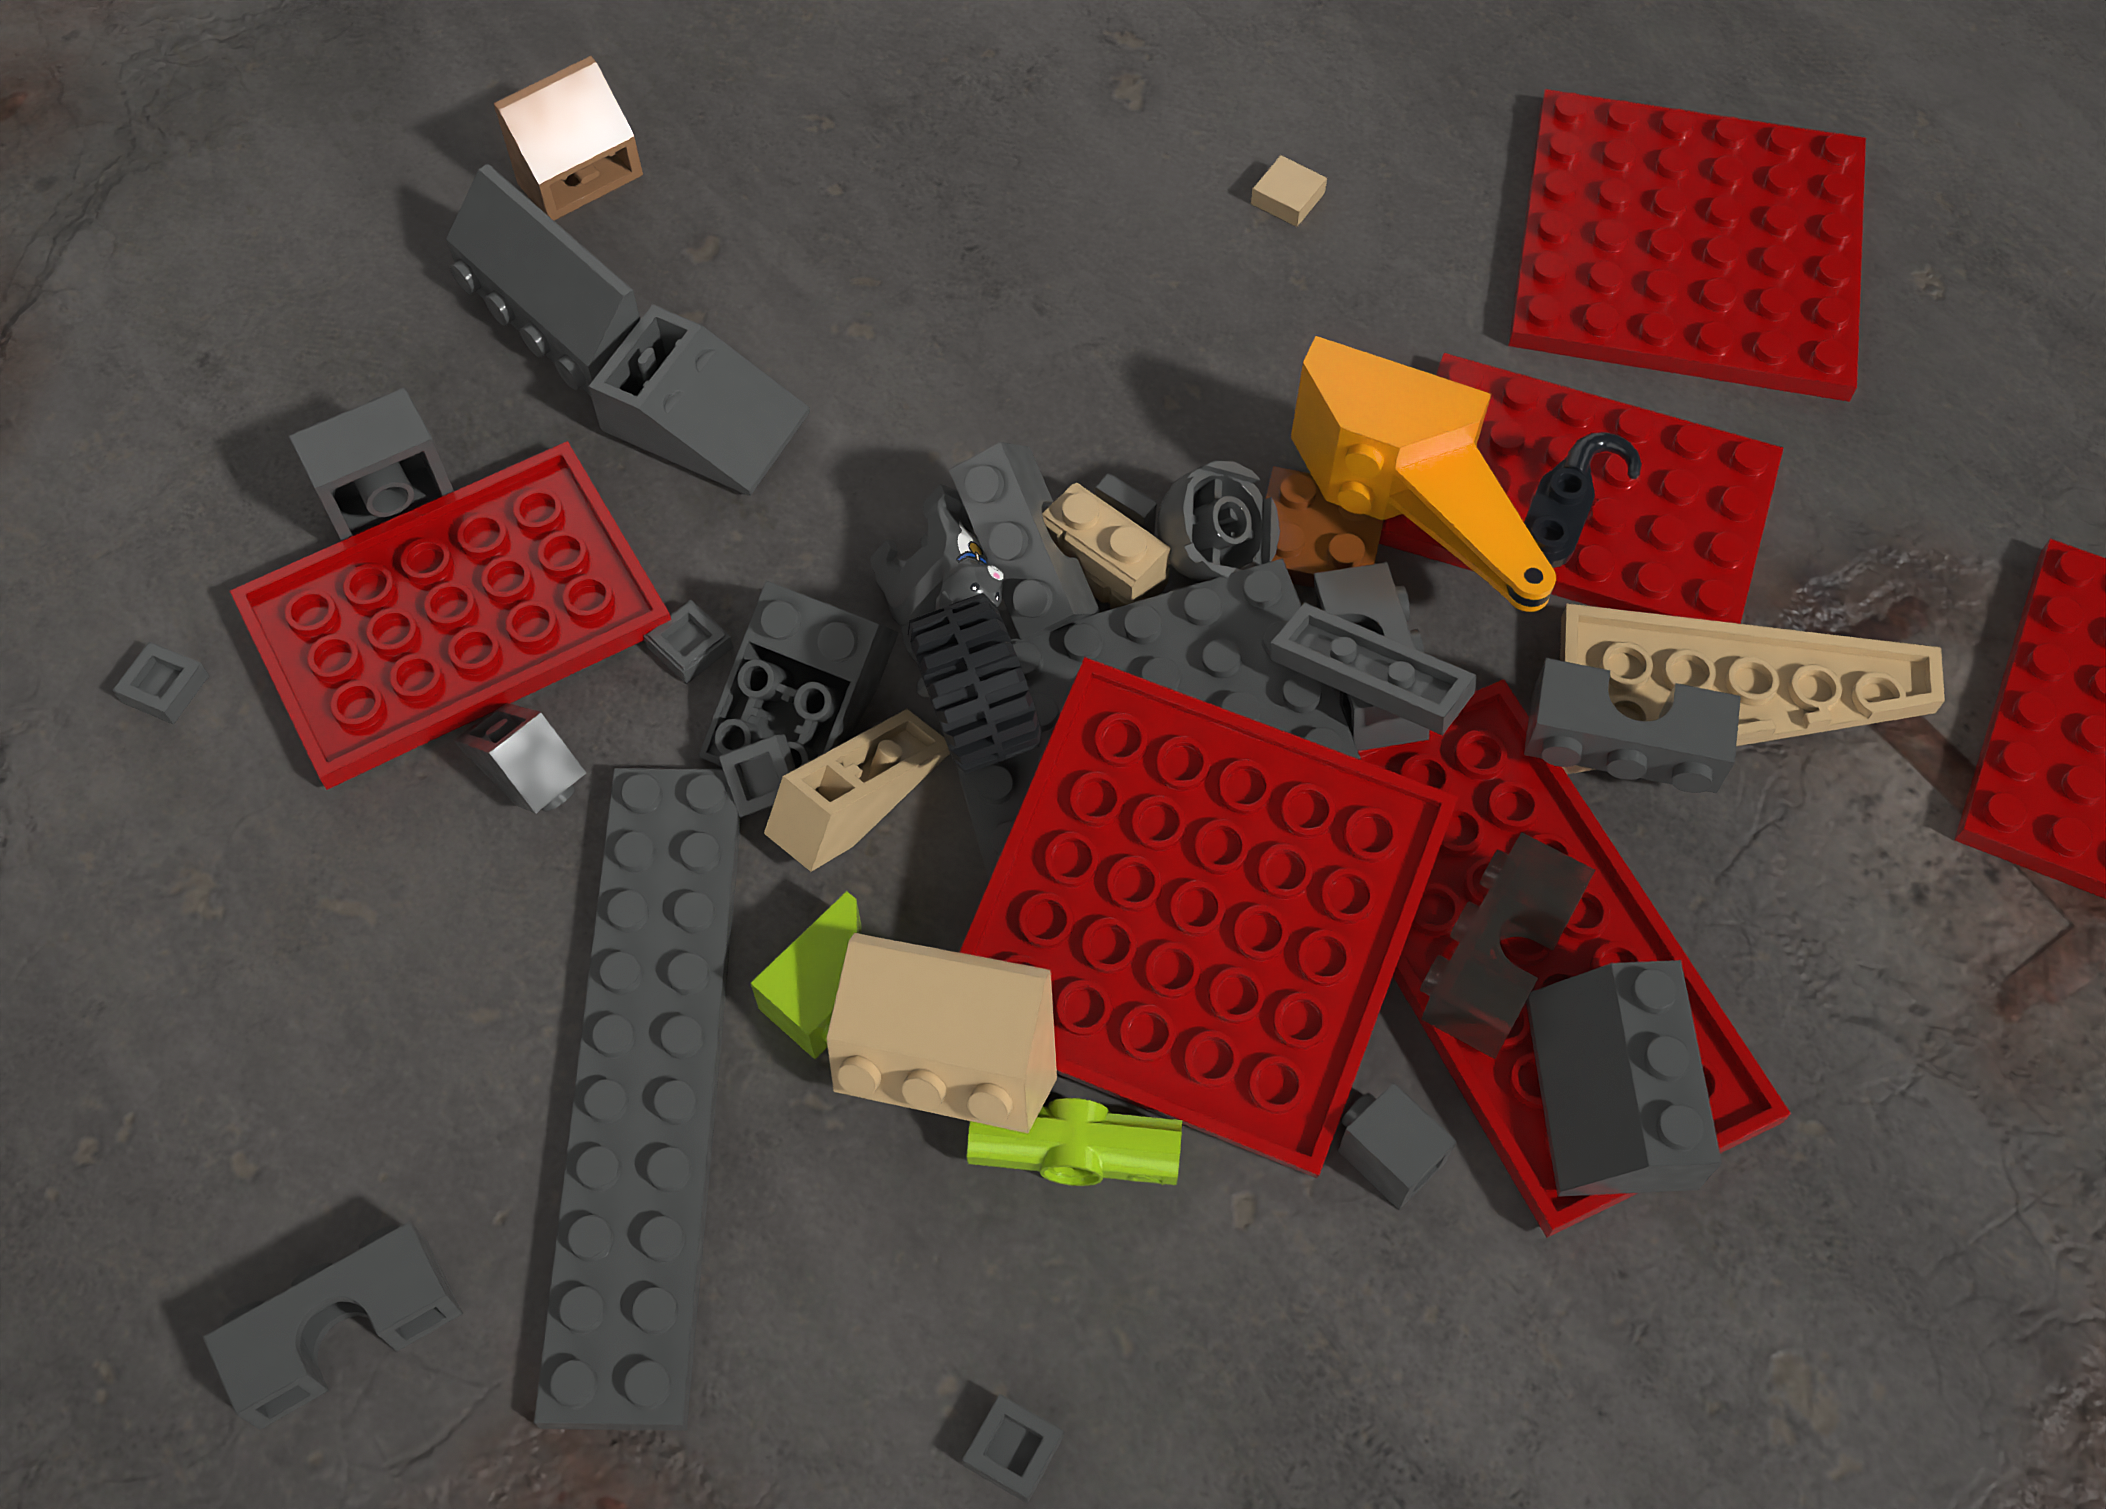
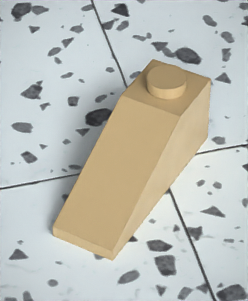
M908 709L896 714L784 775L764 834L812 872L852 848L950 754L945 738Z

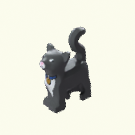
M942 484L923 503V513L928 521V534L925 533L920 539L922 548L910 559L899 561L895 558L898 553L895 542L886 539L870 557L877 585L886 597L892 618L901 627L904 644L914 661L916 659L907 636L909 619L984 593L994 602L997 608L1002 601L1004 574L996 566L987 565L985 554L977 535L974 533V528L958 491ZM921 676L916 685L917 694L921 697H929Z

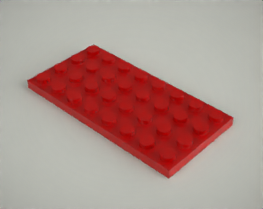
M1503 679L1475 691L1474 695L1443 735L1429 730V740L1361 750L1358 753L1361 760L1459 796L1393 977L1543 1233L1548 1238L1638 1193L1557 1196L1525 1000L1529 992L1610 963L1681 960L1720 1153L1782 1124L1791 1115V1112L1564 769L1551 765L1542 758L1524 755L1529 716Z

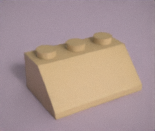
M854 933L848 942L827 1034L834 1092L1029 1133L1057 1080L1051 970Z

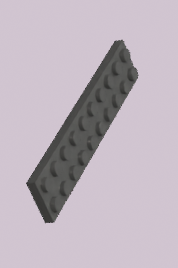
M614 768L534 1424L539 1429L687 1431L742 817H739L738 808H736L723 769Z

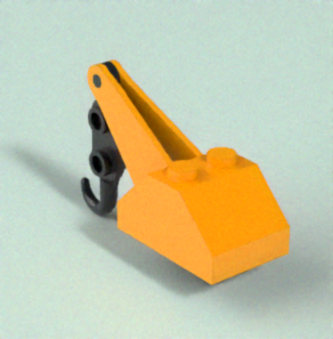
M1315 336L1302 365L1291 439L1325 500L1339 505L1351 513L1365 514L1380 520L1404 514L1487 581L1515 608L1521 611L1534 612L1545 607L1556 582V574L1553 568L1560 567L1571 559L1595 497L1590 468L1593 457L1601 452L1617 454L1625 460L1628 466V477L1637 479L1640 476L1642 463L1639 453L1634 446L1621 436L1607 432L1590 433L1578 439L1569 450L1567 457L1542 477L1523 522L1476 446L1490 401V393Z

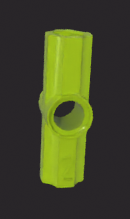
M1079 1098L1056 1099L1051 1101L1047 1107L1041 1108L1029 1133L970 1121L967 1162L972 1165L1040 1171L1042 1177L1049 1181L1071 1186L1095 1185L1101 1183L1103 1178L1177 1185L1182 1120L1110 1113L1104 1105L1091 1100Z

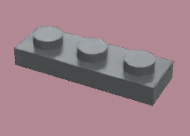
M1303 603L1271 641V661L1441 735L1446 732L1475 693L1476 674L1307 603Z

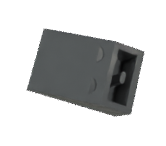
M653 304L588 386L601 431L748 496L752 495L810 413L809 406L704 326Z
M766 580L698 757L722 766L719 756L774 735L785 734L796 768H799L847 742L878 688L899 632Z

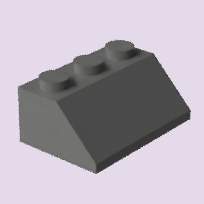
M1681 960L1610 963L1529 992L1525 1000L1557 1196L1699 1190L1722 1164Z

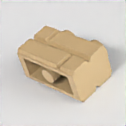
M1072 484L1042 513L1046 528L1056 546L1064 555L1078 558L1093 596L1102 603L1108 602L1111 609L1158 596L1167 586L1171 548L1080 484Z

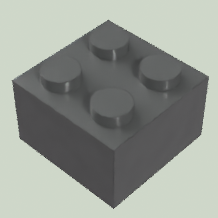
M405 387L385 396L372 399L366 404L330 419L317 422L306 429L289 435L341 541L454 491L434 441Z

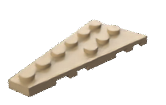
M1566 604L1561 616L1560 661L1610 670L1608 687L1610 700L1619 712L1637 721L1659 719V714L1675 683L1741 696L1736 746L1934 714L1945 701L1941 647ZM1577 765L1562 767L1566 774L1596 770Z

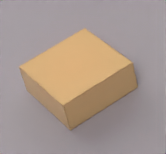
M1281 155L1254 186L1251 204L1297 227L1325 194L1327 178Z

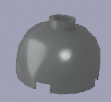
M1213 461L1183 475L1170 487L1160 504L1156 525L1158 539L1171 548L1169 561L1179 574L1201 583L1218 577L1228 578L1232 573L1271 562L1276 554L1280 535L1278 512L1272 497L1263 499L1260 490L1254 484L1260 481V479L1252 470L1235 461Z

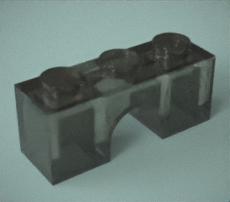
M1522 832L1510 854L1497 849L1479 883L1489 889L1481 906L1470 901L1467 902L1450 934L1451 938L1460 942L1451 960L1438 954L1421 985L1420 991L1430 996L1421 1020L1496 1059L1538 979L1511 963L1504 955L1500 941L1510 937H1524L1553 951L1586 890L1595 869Z

